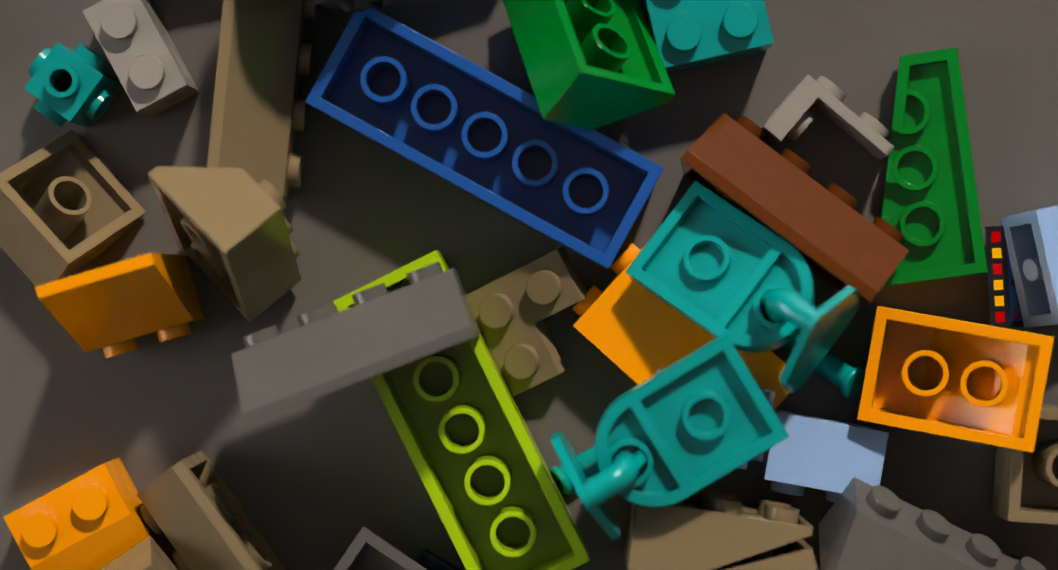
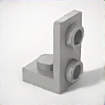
M809 74L803 77L760 127L767 134L765 138L774 145L782 141L785 136L794 142L815 118V115L808 110L811 105H814L879 160L885 158L895 148L885 139L889 135V131L882 123L866 112L857 116L842 103L846 98L844 92L832 81L821 75L817 80Z

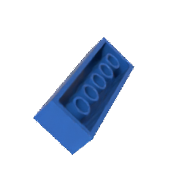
M371 6L364 12H354L305 101L319 112L606 270L611 266L664 167L595 129L588 130L543 120L535 96Z

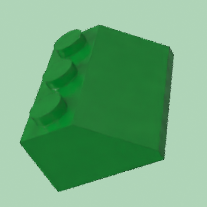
M503 0L543 120L593 130L669 103L676 95L638 0Z

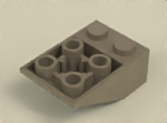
M703 489L702 498L689 496L680 502L667 506L651 507L631 502L623 554L627 570H713L812 536L813 526L799 514V509L792 508L791 502L760 497L758 498L757 506L742 504L741 500L736 499V494Z

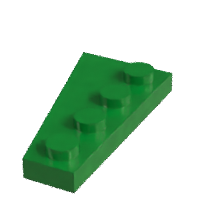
M957 47L900 56L890 143L895 148L888 155L881 218L904 235L905 238L900 244L908 249L909 252L883 286L986 273L988 269Z

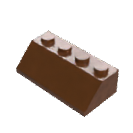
M723 113L680 159L683 174L693 182L697 181L795 247L805 259L809 269L839 292L848 285L857 289V293L860 296L859 307L864 309L874 299L909 252L908 249L900 244L905 238L904 235L880 217H876L871 223L855 211L854 208L857 206L858 201L838 185L831 182L827 188H824L808 176L813 168L791 150L785 148L780 155L765 144L763 140L767 134L750 119L740 115L734 121Z

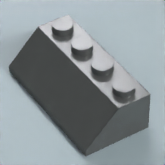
M437 262L406 274L410 283L406 287L388 293L385 283L352 295L355 306L334 314L331 305L328 304L297 316L301 327L279 335L276 325L243 337L246 348L232 353L231 358L242 414L246 424L259 421L481 334L457 270L452 268L443 272L440 263Z
M855 477L818 524L821 570H1047L1040 562L1033 558H1021L997 546L993 540L983 534L969 533L949 523L942 515L933 510L919 509L899 499L889 489L878 485L872 486Z

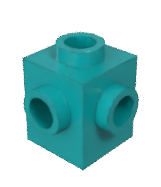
M57 42L52 50L46 48L35 58L28 71V75L32 78L24 89L39 99L34 108L55 124L62 127L68 120L69 122L88 127L91 121L95 122L108 109L113 100L112 92L119 82L103 71L108 62L85 45L79 43L76 49L73 50ZM71 75V87L65 92H59L63 84Z

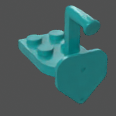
M695 181L626 270L629 278L714 338L726 332L736 350L759 353L783 346V349L790 356L783 368L779 381L782 387L789 393L797 391L814 371L838 387L842 396L846 398L855 396L863 387L865 370L861 367L853 368L829 352V350L849 325L859 307L860 296L857 293L858 290L848 285L818 309L814 307L815 287L813 278L800 252L787 241ZM763 307H764L765 312H766V314H767V316H768V318H769V321H767V320L762 316V309H763Z
M724 332L617 397L607 407L598 423L595 445L579 455L576 454L560 430L551 435V442L563 465L560 467L552 466L550 473L557 487L565 495H570L572 488H575L586 509L610 539L614 541L621 537V532L617 520L606 502L610 498L619 494L628 501L651 507L667 506L680 502L788 438L789 435L730 338ZM646 462L644 469L639 473V469Z

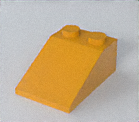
M148 253L35 287L38 299L85 352L103 349L105 359L138 350L136 339L157 333L159 343L192 334L189 323L204 319L186 255Z
M877 306L857 420L1033 453L1054 337Z
M120 457L99 465L3 517L31 570H100L149 536L154 539L179 570L161 534H156L143 519L140 507L144 504L138 498V491Z

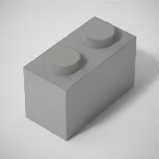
M102 0L82 11L136 112L152 118L199 92L150 0Z

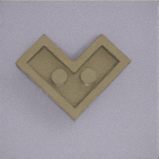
M564 246L466 295L479 330L513 397L567 370L542 321L587 298V291Z

